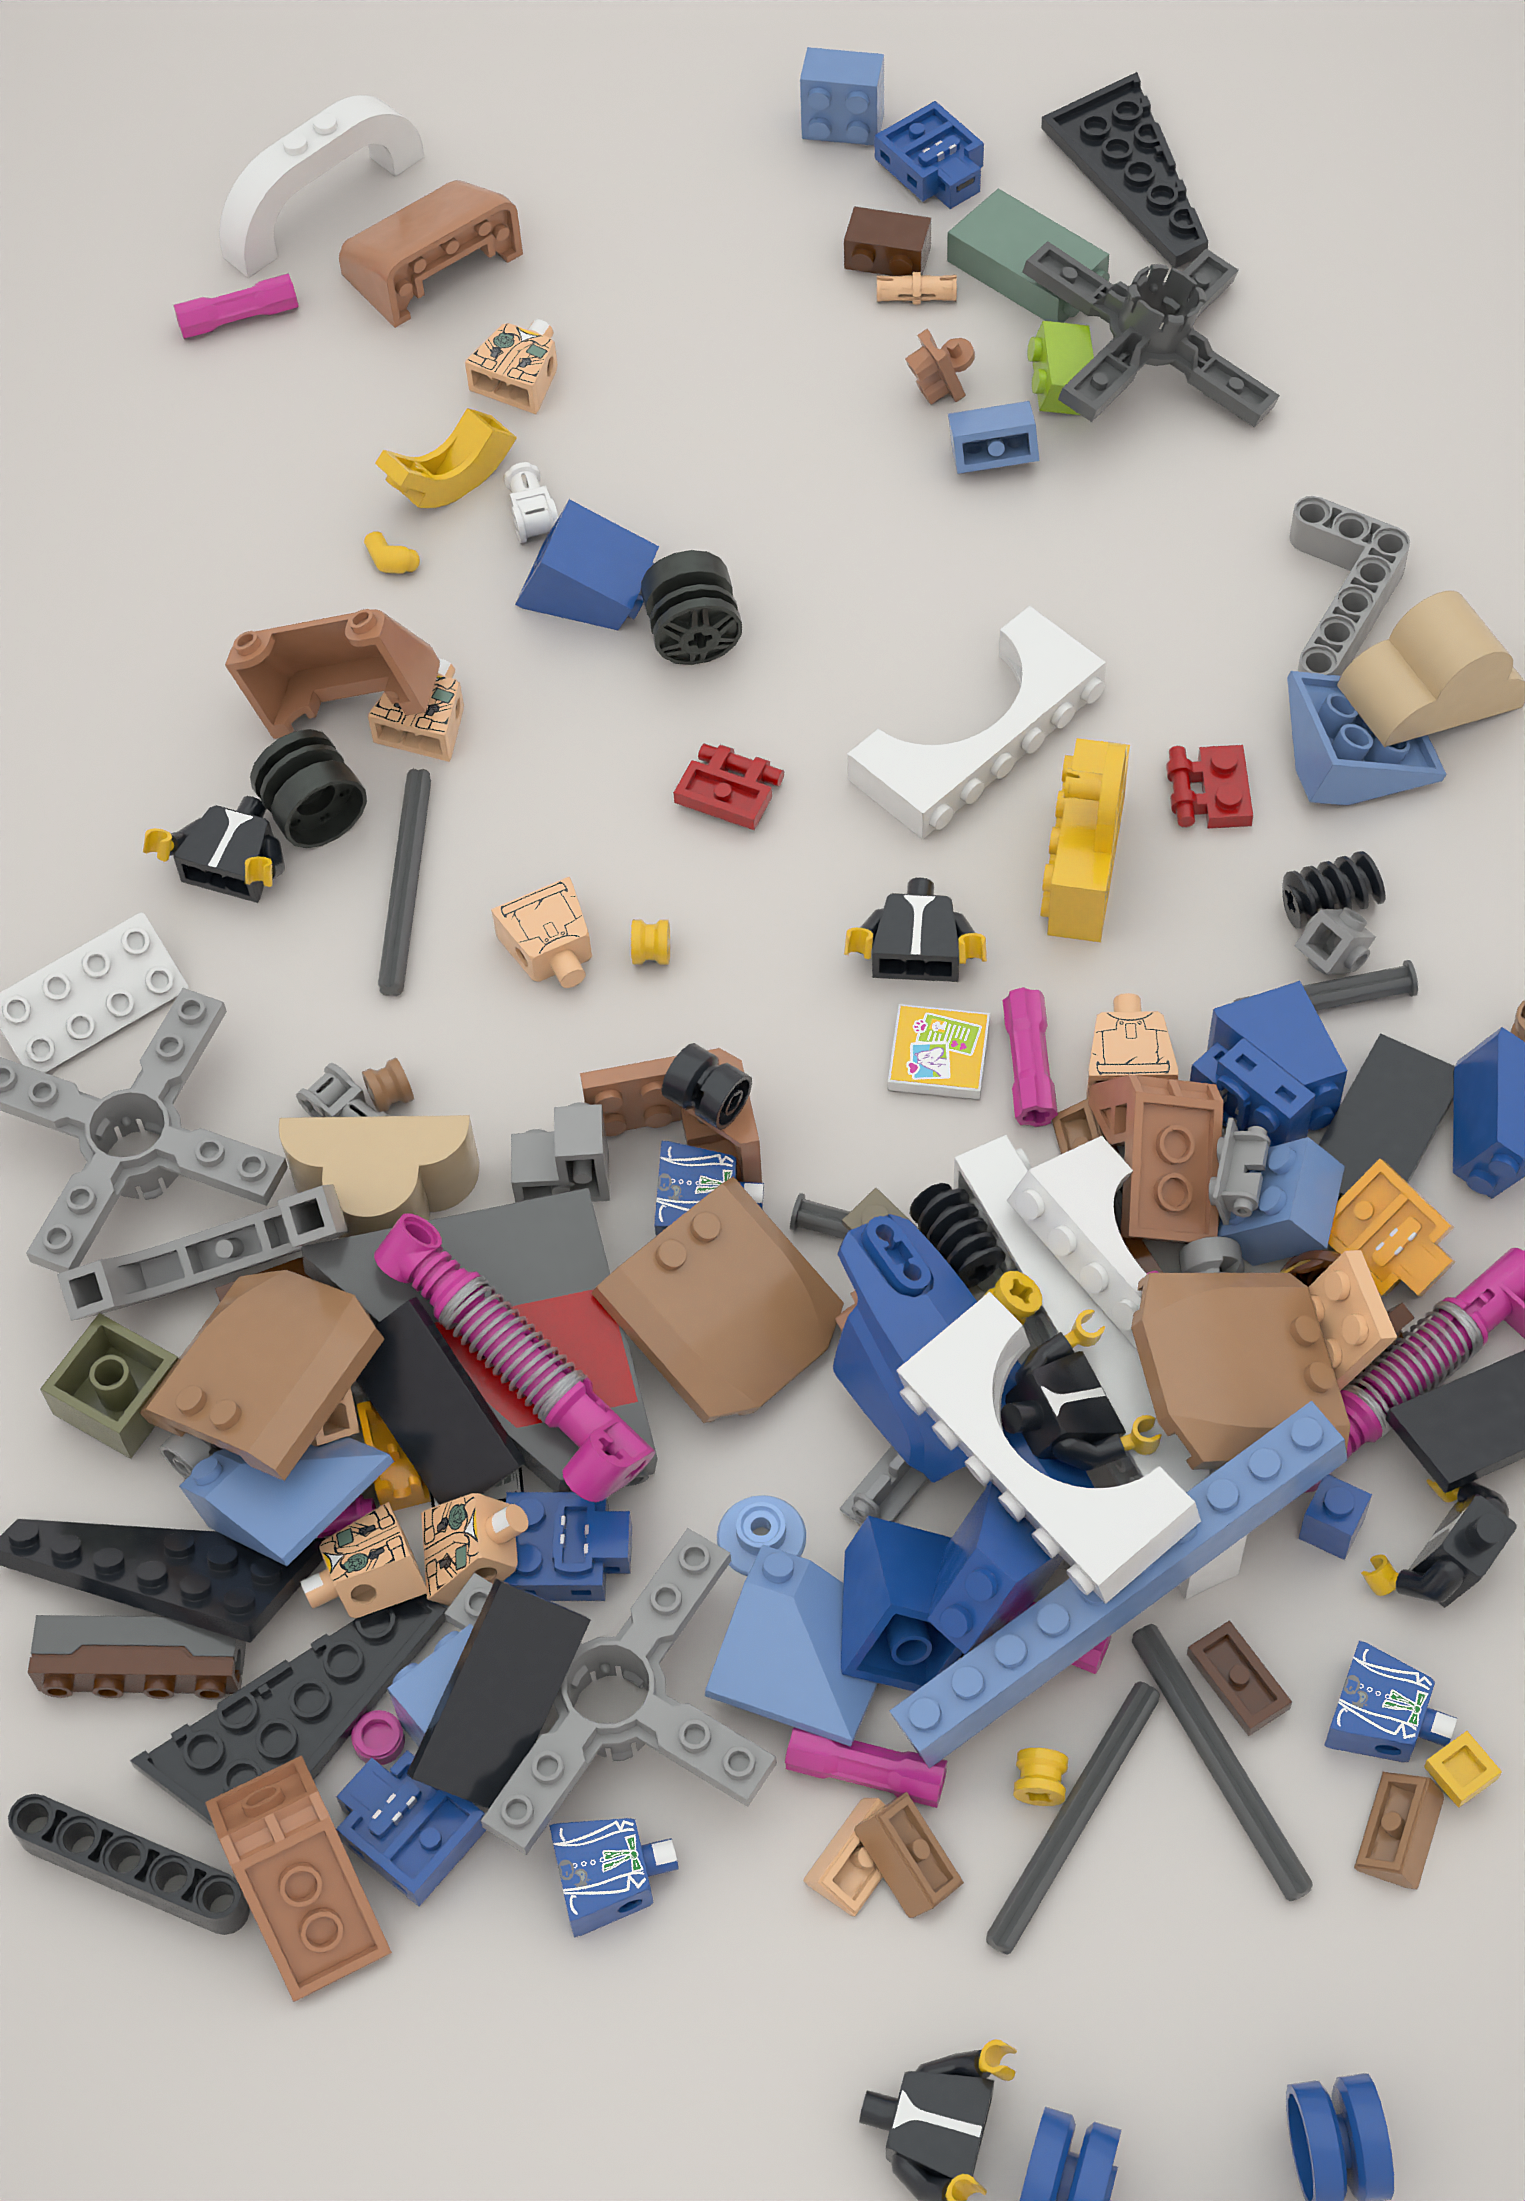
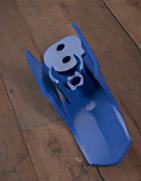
M888 1214V1216L874 1217L867 1224L848 1231L838 1250V1257L857 1293L858 1302L848 1315L841 1333L834 1358L833 1371L862 1411L906 1463L922 1472L931 1482L935 1483L954 1471L966 1467L964 1462L969 1457L958 1446L951 1451L943 1444L932 1429L936 1422L926 1411L918 1416L907 1405L899 1393L904 1389V1385L896 1370L977 1303V1300L943 1256L910 1220ZM1018 1360L1012 1367L1005 1382L1001 1399V1410L1006 1405V1394L1017 1385L1015 1374L1021 1366ZM1003 1428L1004 1436L1012 1448L1022 1459L1040 1473L1072 1486L1095 1488L1086 1471L1058 1461V1459H1039L1032 1454L1022 1433L1010 1434Z

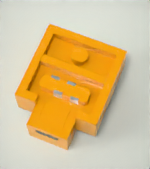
M1379 1158L1337 1201L1328 1244L1340 1254L1344 1251L1361 1250L1377 1290L1382 1296H1387L1401 1281L1418 1296H1423L1456 1262L1438 1245L1454 1226L1384 1160Z

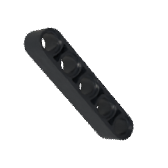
M25 1795L18 1799L10 1809L8 1815L9 1827L22 1847L31 1855L216 1934L227 1935L235 1933L248 1920L250 1907L237 1880L226 1872L44 1795ZM40 1817H48L47 1824L42 1830L36 1833H27L28 1826L33 1820ZM86 1836L94 1837L92 1845L87 1850L80 1853L72 1852L74 1844L79 1839ZM134 1855L140 1856V1861L133 1870L125 1873L118 1872V1867L125 1858ZM177 1875L187 1876L185 1884L178 1891L171 1893L163 1891L165 1884L172 1877ZM222 1895L234 1896L233 1902L228 1909L218 1913L210 1912L211 1904L216 1898Z

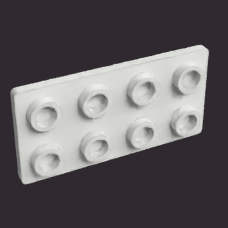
M141 912L1 991L0 1030L22 1065L46 1073L179 995L182 988L188 989V984L148 918Z

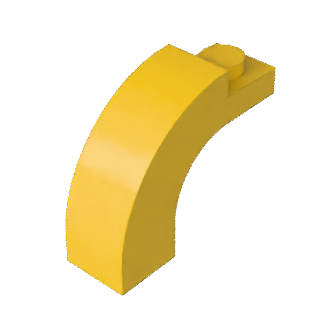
M467 408L451 435L434 451L420 457H409L383 450L375 464L387 474L385 480L417 507L436 508L459 500L481 485L504 460L517 437L492 415Z

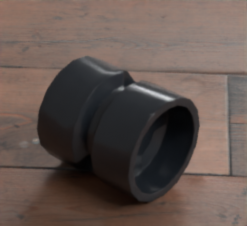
M692 1043L683 1048L674 1058L663 1079L661 1090L665 1098L685 1110L694 1108L697 1117L722 1130L735 1120L746 1104L752 1088V1077L729 1063L719 1065V1058L716 1055Z

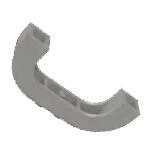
M333 1184L322 1185L277 1200V1206L152 1248L119 1257L101 1259L57 1274L71 1321L95 1316L99 1313L111 1312L172 1294L302 1251L301 1246L326 1242L345 1235L349 1231L335 1186Z

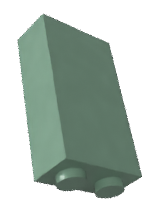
M999 188L949 230L947 234V261L1045 321L1064 323L1069 317H1074L1079 313L1078 309L1072 307L1069 303L1022 273L1026 260L1047 241L1107 281L1110 278L1108 273L1109 253Z

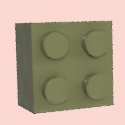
M99 1313L40 1390L53 1415L131 1459L155 1428L139 1412L179 1358Z

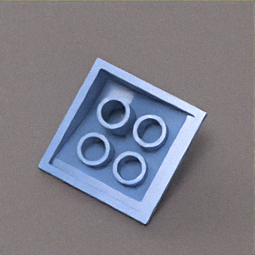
M1291 671L1289 673L1287 681L1295 769L1309 802L1351 805L1444 780L1447 774L1428 735L1384 747L1337 687L1341 676Z
M347 1436L320 1446L310 1444L286 1480L283 1481L250 1467L240 1455L222 1449L214 1452L209 1458L200 1461L193 1468L191 1475L179 1487L209 1528L288 1566L394 1460L390 1454Z
M762 1545L743 1585L705 1689V1696L851 1747L878 1683L842 1674L841 1639L844 1583L811 1560Z

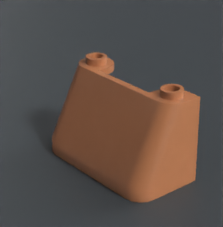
M461 180L451 181L347 239L339 253L341 274L396 328L411 319L410 312L407 310L408 304L414 295L418 299L425 295L423 280L479 248L489 258L496 255V251L506 263L523 255L518 211L516 206L503 194Z
M363 609L339 616L265 630L244 632L235 639L225 666L272 738L277 739L294 732L291 724L303 714H306L309 719L315 718L321 702L384 691L392 704L399 703L406 716L426 713L440 668V660L430 644L384 612L377 609Z

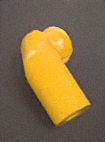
M371 532L364 539V544L375 566L381 572L401 574L406 571L413 572L420 564L419 554L415 550L408 549L405 546L388 545L381 532Z

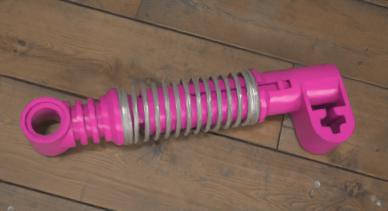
M403 1214L374 1252V1259L379 1268L389 1277L399 1282H413L412 1287L417 1292L421 1291L424 1299H430L429 1303L434 1307L435 1318L446 1330L456 1327L453 1336L459 1337L463 1335L461 1344L471 1343L469 1352L479 1351L477 1360L487 1358L485 1367L495 1366L493 1375L496 1376L502 1373L501 1383L511 1381L509 1391H514L518 1388L517 1398L521 1399L526 1396L525 1406L534 1404L533 1414H538V1418L541 1419L542 1423H545L549 1428H559L579 1447L578 1451L562 1470L566 1484L574 1493L585 1500L599 1502L631 1482L650 1462L655 1454V1450L593 1392L592 1381L587 1375H584L582 1370H575L574 1362L566 1363V1355H558L559 1349L558 1347H551L550 1339L542 1340V1332H535L534 1324H527L526 1316L519 1317V1310L511 1309L510 1301L503 1302V1295L495 1294V1287L489 1286V1282L485 1280L484 1276H481L477 1271L468 1272L465 1268H460V1263L455 1259L451 1260L452 1256L447 1251H443L441 1246L442 1238L431 1223L418 1215ZM491 1290L490 1296L485 1299L486 1291Z
M1519 1248L1509 1249L1455 1298L1446 1297L1432 1307V1312L1428 1311L1425 1314V1318H1420L1417 1321V1325L1413 1324L1410 1327V1332L1405 1331L1402 1334L1404 1338H1397L1395 1340L1397 1345L1390 1344L1387 1347V1352L1383 1351L1379 1354L1380 1358H1375L1372 1361V1365H1368L1364 1372L1361 1371L1357 1375V1379L1354 1378L1349 1382V1385H1346L1340 1391L1351 1425L1347 1446V1459L1361 1445L1366 1442L1375 1443L1392 1429L1385 1420L1390 1408L1424 1394L1423 1391L1427 1393L1438 1388V1385H1442L1446 1378L1451 1377L1453 1372H1456L1461 1368V1365L1468 1362V1358H1472L1488 1342V1333L1503 1320L1507 1322L1525 1339L1524 1250ZM1321 1480L1304 1493L1315 1492Z

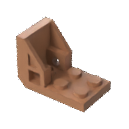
M721 1048L707 1050L719 1058V1065L729 1063L744 1072L742 1060ZM676 1056L580 1073L584 1103L590 1105L602 1104L606 1136H616L626 1130L642 1127L661 1128L671 1122L682 1120L687 1145L733 1155L737 1158V1181L762 1183L760 1141L750 1095L735 1120L725 1129L719 1130L697 1117L694 1108L685 1110L662 1095L663 1079Z
M1128 1074L1089 1085L1088 1104L1107 1142L1113 1146L1125 1147L1124 1161L1133 1170L1123 1184L1121 1237L1189 1244L1192 1241L1206 1237H1217L1219 1212L1216 1206L1210 1204L1209 1200L1211 1177H1217L1219 1168L1217 1143L1218 1139L1222 1137L1223 1099L1216 1084Z
M302 1755L205 1802L228 1862L293 2002L392 1953Z

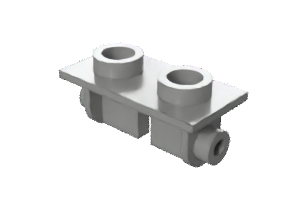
M1228 1118L1225 1137L1218 1139L1217 1177H1211L1209 1183L1210 1204L1217 1207L1224 1225H1229L1231 1212L1239 1217H1249L1252 1211L1258 1208L1263 1177L1261 1173L1246 1172L1247 1170H1265L1270 1146V1138L1267 1136V1131L1264 1128L1252 1126L1248 1128V1131H1238L1234 1118Z
M891 1446L840 1507V1511L861 1526L868 1516L893 1522L928 1478L922 1472L909 1466L894 1447Z

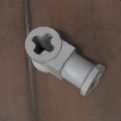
M329 1063L324 1068L325 1074L308 1090L303 1088L296 1094L298 1102L311 1117L389 1116L384 1111L376 1112L366 1104L363 1089L356 1085L352 1078L334 1063Z

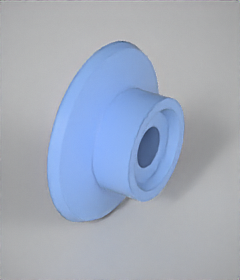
M751 1496L735 1503L723 1515L717 1530V1545L731 1554L729 1566L745 1576H748L762 1545L801 1557L806 1544V1528L798 1511L786 1501L773 1496ZM760 1527H764L769 1530V1532L763 1536H758L753 1533L755 1529Z

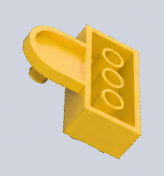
M1076 738L1074 755H1065L1061 779L1063 782L1062 790L1058 792L1055 817L1057 819L1055 827H1052L1049 844L1050 858L1049 864L1045 865L1042 891L1044 892L1040 916L1048 917L1047 935L1101 943L1125 799L1130 745Z

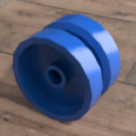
M1368 2073L1337 2077L1331 2094L1332 2100L1326 2088L1319 2081L1288 2084L1286 2090V2113L1296 2172L1305 2201H1344L1347 2193V2184L1358 2201L1392 2200L1394 2194L1392 2150L1382 2104Z
M1045 2107L1030 2157L1020 2201H1110L1118 2167L1114 2166L1113 2163L1122 2130L1094 2121L1086 2129L1080 2154L1070 2152L1076 2127L1073 2115Z

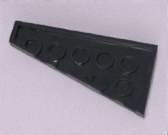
M1137 72L1042 116L1041 129L1174 268L1197 258L1205 249H1208V239L1195 208L1190 206L1186 196L1187 189L1183 179L1179 180L1176 172V163L1159 123L1155 122L1150 101L1147 95L1144 96L1140 87L1141 80Z
M17 1519L0 1535V1566L251 1643L301 1586L300 1581L308 1578L324 1560L319 1546L326 1538H315L286 1566L217 1531Z
M423 1594L356 1618L334 1634L328 1636L326 1633L312 1642L310 1644L312 1648L289 1663L287 1660H284L219 1702L217 1709L191 1726L185 1724L171 1733V1739L149 1753L146 1750L132 1758L130 1762L135 1769L213 1828L214 1825L207 1809L206 1801L301 1755L314 1780L352 1734V1729L364 1714L370 1712L387 1692V1688L393 1684V1679L398 1672L411 1663L445 1622L446 1617L444 1613L447 1608L438 1602L428 1600L427 1594Z

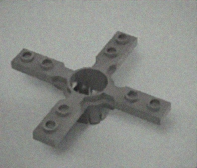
M1048 241L1026 260L1022 273L1085 315L1097 316L1109 323L1113 339L1062 388L1058 398L1059 401L1090 422L1100 415L1134 381L1137 372L1145 364L1152 366L1172 365L1185 374L1187 383L1253 427H1256L1274 408L1280 396L1279 394L1214 352L1208 339L1193 328L1197 317L1234 282L1239 271L1208 249H1205L1183 271L1172 267L1166 282H1164V279L1169 270L1168 266L1151 264L1150 268L1147 266L1137 272L1130 286L1121 281L1116 284L1110 283Z

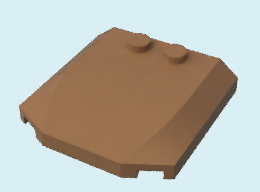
M734 1176L720 1184L618 1266L591 1293L703 1423L712 1422L719 1417L734 1414L742 1416L755 1413L828 1349L837 1325L835 1318L841 1314L844 1305L839 1296Z
M288 1270L239 1276L139 1413L148 1423L180 1437H183L185 1433L193 1435L240 1455L250 1467L285 1481L384 1341V1337L370 1319V1315L353 1294Z
M1149 1273L1138 1282L1137 1291H1142L1140 1309L1133 1313L1131 1329L1156 1418L1167 1436L1176 1434L1192 1455L1186 1459L1192 1470L1219 1469L1310 1401H1313L1345 1439L1347 1453L1351 1425L1312 1298L1305 1284L1290 1273Z

